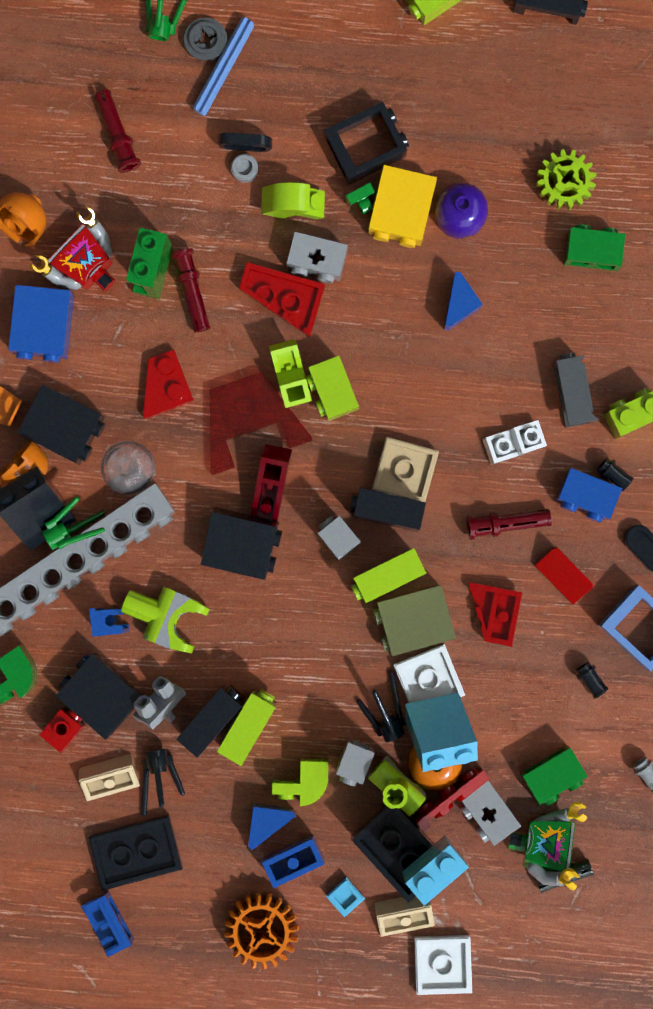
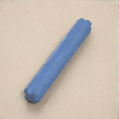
M246 17L240 19L193 105V110L198 114L205 116L254 28V22Z

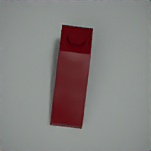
M265 444L252 504V516L278 521L292 449Z

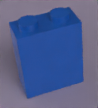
M15 285L8 350L16 354L17 359L32 360L33 356L43 357L45 362L59 363L60 359H68L74 294L70 290Z

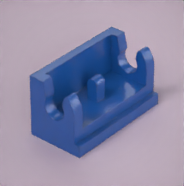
M89 609L92 637L130 632L128 624H114L117 622V618L113 616L124 614L121 612V609Z
M109 891L81 906L98 936L107 957L132 945L135 939Z

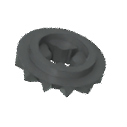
M197 19L185 31V47L192 57L202 62L204 60L214 61L216 57L222 54L227 45L226 31L222 24L215 19ZM201 31H204L208 38H214L210 40V49L204 43H198L202 40Z

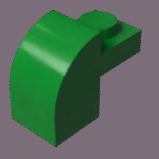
M24 645L16 647L0 658V669L7 678L5 682L0 684V705L14 697V690L19 698L25 697L31 692L37 680V667Z

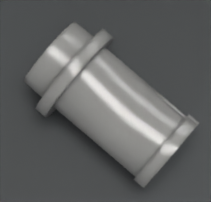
M643 757L633 765L635 769L634 774L636 776L639 775L653 794V761Z

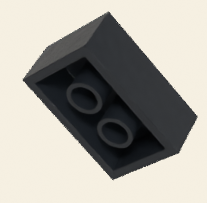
M383 805L351 835V840L409 903L416 895L405 884L402 871L434 844L402 809H391Z

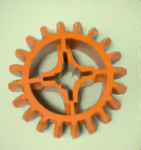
M257 892L256 901L254 902L249 894L246 895L245 901L247 905L245 906L243 902L238 900L236 907L239 911L230 909L229 915L233 919L225 920V926L232 929L224 931V937L233 938L227 942V948L236 946L237 948L233 951L232 956L235 958L242 954L243 957L240 962L242 965H245L248 959L252 960V969L256 968L257 962H262L261 967L263 970L267 969V961L269 960L274 967L278 966L277 956L281 960L286 961L288 956L284 950L293 953L295 949L289 942H298V936L291 932L298 931L299 925L290 924L296 920V914L286 915L290 911L291 905L286 904L281 908L280 905L283 900L281 897H278L275 903L271 902L272 893H268L266 900H262L261 892ZM254 910H268L264 917L260 919L245 916ZM276 915L283 923L285 930L284 938L278 936V932L271 926ZM268 920L266 932L269 933H262L256 940L257 929L254 928L260 929ZM239 923L243 924L252 936L248 946L245 945L240 937ZM262 943L277 945V947L269 951H255Z

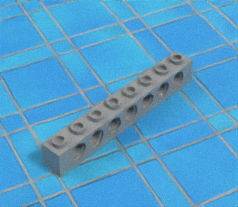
M156 483L82 532L85 533L103 527L105 528L104 533L69 544L62 549H57L1 587L0 636L14 628L12 623L19 618L24 621L37 612L35 607L44 602L45 605H48L59 598L58 592L63 588L67 587L70 590L82 582L80 577L88 571L92 575L105 566L103 561L113 556L116 559L128 551L126 546L134 540L138 544L151 535L150 529L156 525L162 528L173 520L171 515L176 511ZM142 508H149L152 513L151 519L146 523H141L138 520V512ZM125 523L129 529L128 535L125 538L119 539L115 534V529L117 525ZM101 538L104 540L106 548L101 554H96L93 551L92 545L95 540ZM75 554H79L83 559L82 566L77 570L70 566V558ZM53 569L57 570L60 575V579L55 585H51L47 580L49 571ZM29 585H33L37 591L36 597L31 601L24 595L25 588ZM7 600L14 606L13 613L9 616L4 615L2 612V604Z

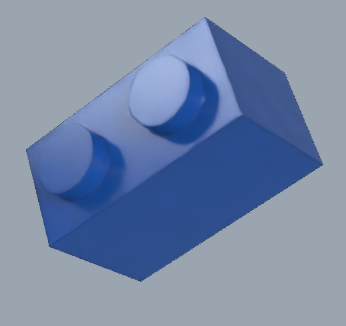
M570 468L566 471L555 500L561 502V508L574 513L579 509L587 513L586 518L601 523L602 519H611L622 488Z
M313 834L262 859V865L273 889L325 864L324 856Z

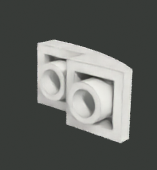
M538 420L482 439L491 465L547 446Z

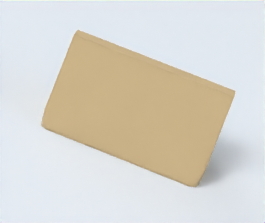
M131 754L79 768V782L87 801L140 786Z
M403 897L379 901L374 904L381 937L435 926L430 901L424 906L417 897L409 903Z

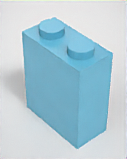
M459 693L405 704L406 724L423 772L478 760L477 739Z
M444 835L402 873L405 884L425 906L466 871L469 866L463 855Z

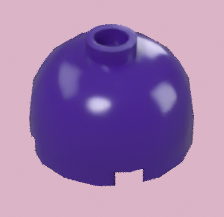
M454 183L446 187L437 197L434 206L437 225L447 236L456 239L477 234L484 226L488 216V203L483 192L476 186L468 183Z

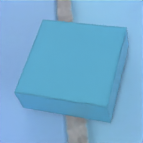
M347 876L326 894L329 901L344 917L365 899L364 895Z

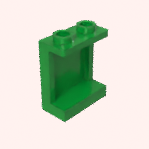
M145 228L139 229L126 277L128 283L134 284L132 291L134 294L160 300L171 259L170 254L173 251V246L167 234Z

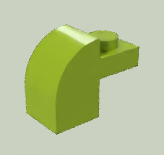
M276 183L262 187L261 214L282 219L295 215L316 220L324 218L325 191L310 188V184Z
M296 339L270 345L269 349L285 408L312 401Z
M301 759L300 781L273 780L272 794L278 795V799L283 800L295 799V795H300V806L316 802L327 788L329 759Z

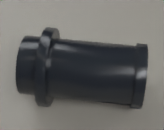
M606 458L597 469L600 472V477L603 478L605 476L624 491L634 478L617 466L614 459Z
M586 662L575 670L578 674L576 678L583 681L595 699L603 695L609 688L594 670L596 666Z

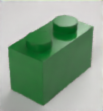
M575 225V228L571 227L567 233L564 265L618 271L622 267L626 234L618 233L619 230L615 228H602V231L591 230L589 225Z
M569 746L561 748L520 773L539 805L545 803L546 806L557 801L560 798L559 794L568 789L571 792L584 784L582 780L588 777Z

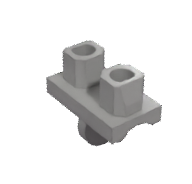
M159 676L152 683L155 692L150 697L146 695L140 696L133 703L136 712L133 714L135 720L144 723L152 730L164 719L170 723L173 722L175 715L172 710L186 695L183 688L171 683L162 676Z

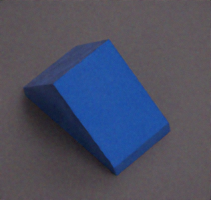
M455 272L453 276L444 330L452 329L480 310L483 305L461 272Z
M254 803L248 844L251 851L296 816V811L288 807Z

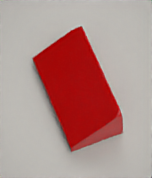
M554 546L534 565L572 605L595 586L557 546Z

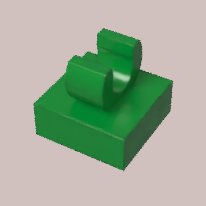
M368 183L345 195L344 199L348 206L356 203L361 214H365L373 209L367 196L375 193L371 183Z

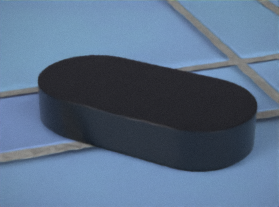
M225 132L218 135V146L227 150L268 152L272 149L273 139L259 134Z
M632 526L624 534V544L647 570L653 572V533L645 526Z

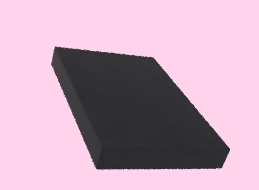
M170 815L88 837L102 891L183 869Z

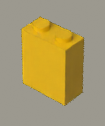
M384 165L368 234L373 235V239L382 242H388L389 239L400 241L399 245L407 248H415V245L421 246L437 177Z

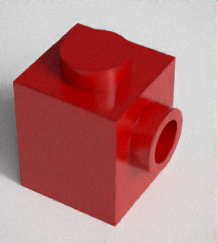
M62 708L39 736L61 753L67 749L86 725L71 709Z

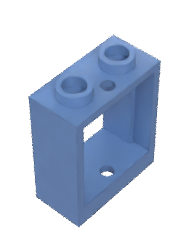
M634 585L597 626L646 671H652L653 655L648 660L615 629L640 600L653 610V597L640 585Z

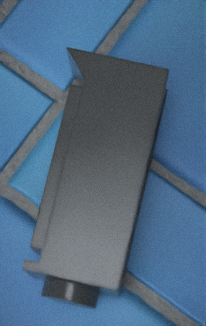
M575 353L560 355V360H556L553 367L565 428L597 422L600 419L591 414L594 410L585 364L581 363L584 355L576 357Z

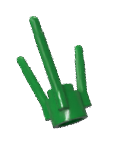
M146 0L147 23L145 31L148 32V38L157 41H168L169 35L175 36L176 26L187 0L180 1L171 23L169 22V17L162 15L164 0H157L156 14L153 15V19L151 0Z
M74 497L54 518L45 523L47 528L42 531V534L52 550L57 547L62 549L69 544L104 533L105 528L101 527L73 537L70 535L104 516L105 512L100 511L69 528H66L63 522L57 524L79 501V497Z

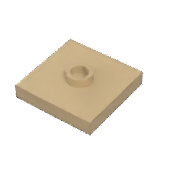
M386 437L372 490L426 502L439 451Z

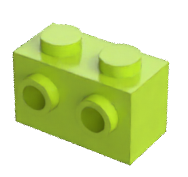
M340 356L308 367L310 375L306 376V380L311 392L317 391L320 400L315 403L321 417L326 415L329 422L359 410L358 402Z
M649 387L635 393L636 399L626 403L625 399L609 405L611 411L604 414V417L615 439L653 422V391Z

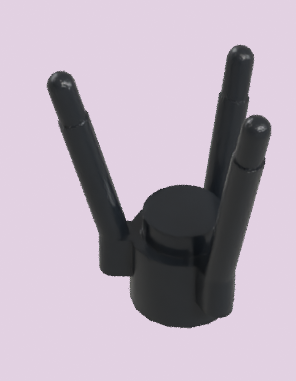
M393 670L389 671L397 718H395L394 714L388 715L377 690H373L372 694L383 717L379 720L380 725L362 700L357 699L356 701L375 728L378 737L383 736L385 742L396 740L405 735L403 726L406 723L402 716Z
M166 749L145 752L146 759L142 760L144 769L141 804L142 816L147 814L149 772L155 775L159 807L164 806L161 772L167 771V765L180 795H185L182 782L174 766L173 756L167 755Z

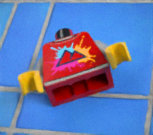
M85 205L90 211L89 216L82 218L78 211L76 214L82 225L48 260L41 255H35L41 259L40 267L36 268L30 263L29 267L36 272H42L45 278L58 287L72 290L82 287L88 290L96 283L105 292L116 281L106 271L112 265L110 260L113 252L109 234L99 220L94 219V211L91 207Z

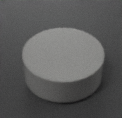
M248 154L236 156L231 163L233 177L241 183L253 181L258 174V164L255 158Z

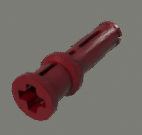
M108 89L102 90L106 101L103 100L99 91L94 95V98L97 101L111 138L109 147L115 153L119 165L117 169L120 173L135 170L141 165V161L139 158H136L132 148L133 139L125 133L111 91Z
M187 248L171 253L170 258L174 260L178 274L176 281L182 285L193 331L194 333L209 330L211 327L197 280L200 273L194 265L192 257L194 251L193 248Z
M549 509L501 516L492 512L489 516L473 518L469 515L466 518L470 540H475V537L492 535L493 537H498L501 532L544 526L549 527L552 525Z

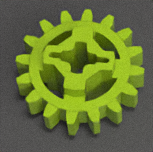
M563 149L560 151L559 157L551 153L549 156L550 162L544 160L541 164L544 170H538L536 175L542 178L536 183V187H543L540 197L548 196L547 204L550 205L556 202L558 210H560L563 204H566L567 209L571 210L574 202L578 207L582 206V198L588 200L591 196L588 190H594L596 186L595 183L590 182L596 177V173L589 172L593 166L592 162L585 164L583 162L585 159L584 154L576 158L575 150H572L570 155H566ZM568 163V164H571V165H569V166H561L560 164ZM579 171L583 175L584 184L583 181L579 179ZM566 176L570 177V181L566 184L562 182V179ZM548 177L553 180V190L550 187ZM568 193L573 195L570 197L561 196L562 194Z

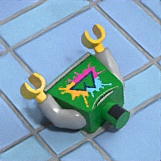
M580 802L572 803L569 808L556 810L537 817L529 823L527 835L510 834L508 849L524 852L522 866L527 868L528 872L542 885H565L569 890L577 888L570 881L573 877L580 878L575 870L570 868L576 823L571 821L573 818L579 822H584L587 819V816L584 814L577 815L580 809L586 808Z

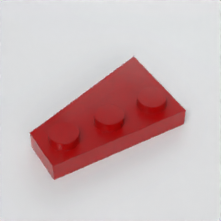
M246 262L239 290L309 338L311 337L325 284Z
M475 767L471 768L461 776L463 781L456 786L451 785L447 789L441 790L439 792L441 797L432 803L430 800H427L417 809L418 813L414 817L423 832L431 827L428 822L430 819L445 816L451 811L450 809L454 806L452 803L455 800L458 802L463 801L490 780L482 768L478 770Z

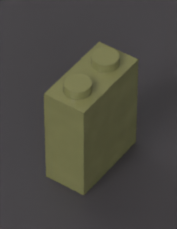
M442 585L377 602L378 608L373 609L377 625L383 624L385 635L380 637L384 651H390L391 656L456 639Z

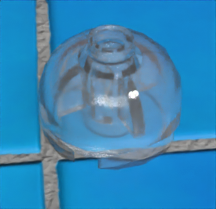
M121 441L112 445L105 452L101 461V474L104 482L113 491L122 495H134L143 492L152 484L156 474L152 453L144 445L135 441Z

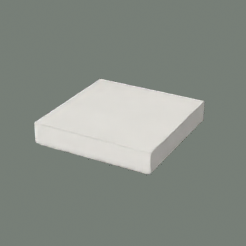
M445 644L393 664L409 703L459 693L460 697L465 696Z
M470 935L414 937L417 995L472 993Z

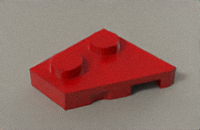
M175 350L148 360L143 409L145 420L194 401Z
M470 582L469 587L472 592L484 641L513 647L523 593Z

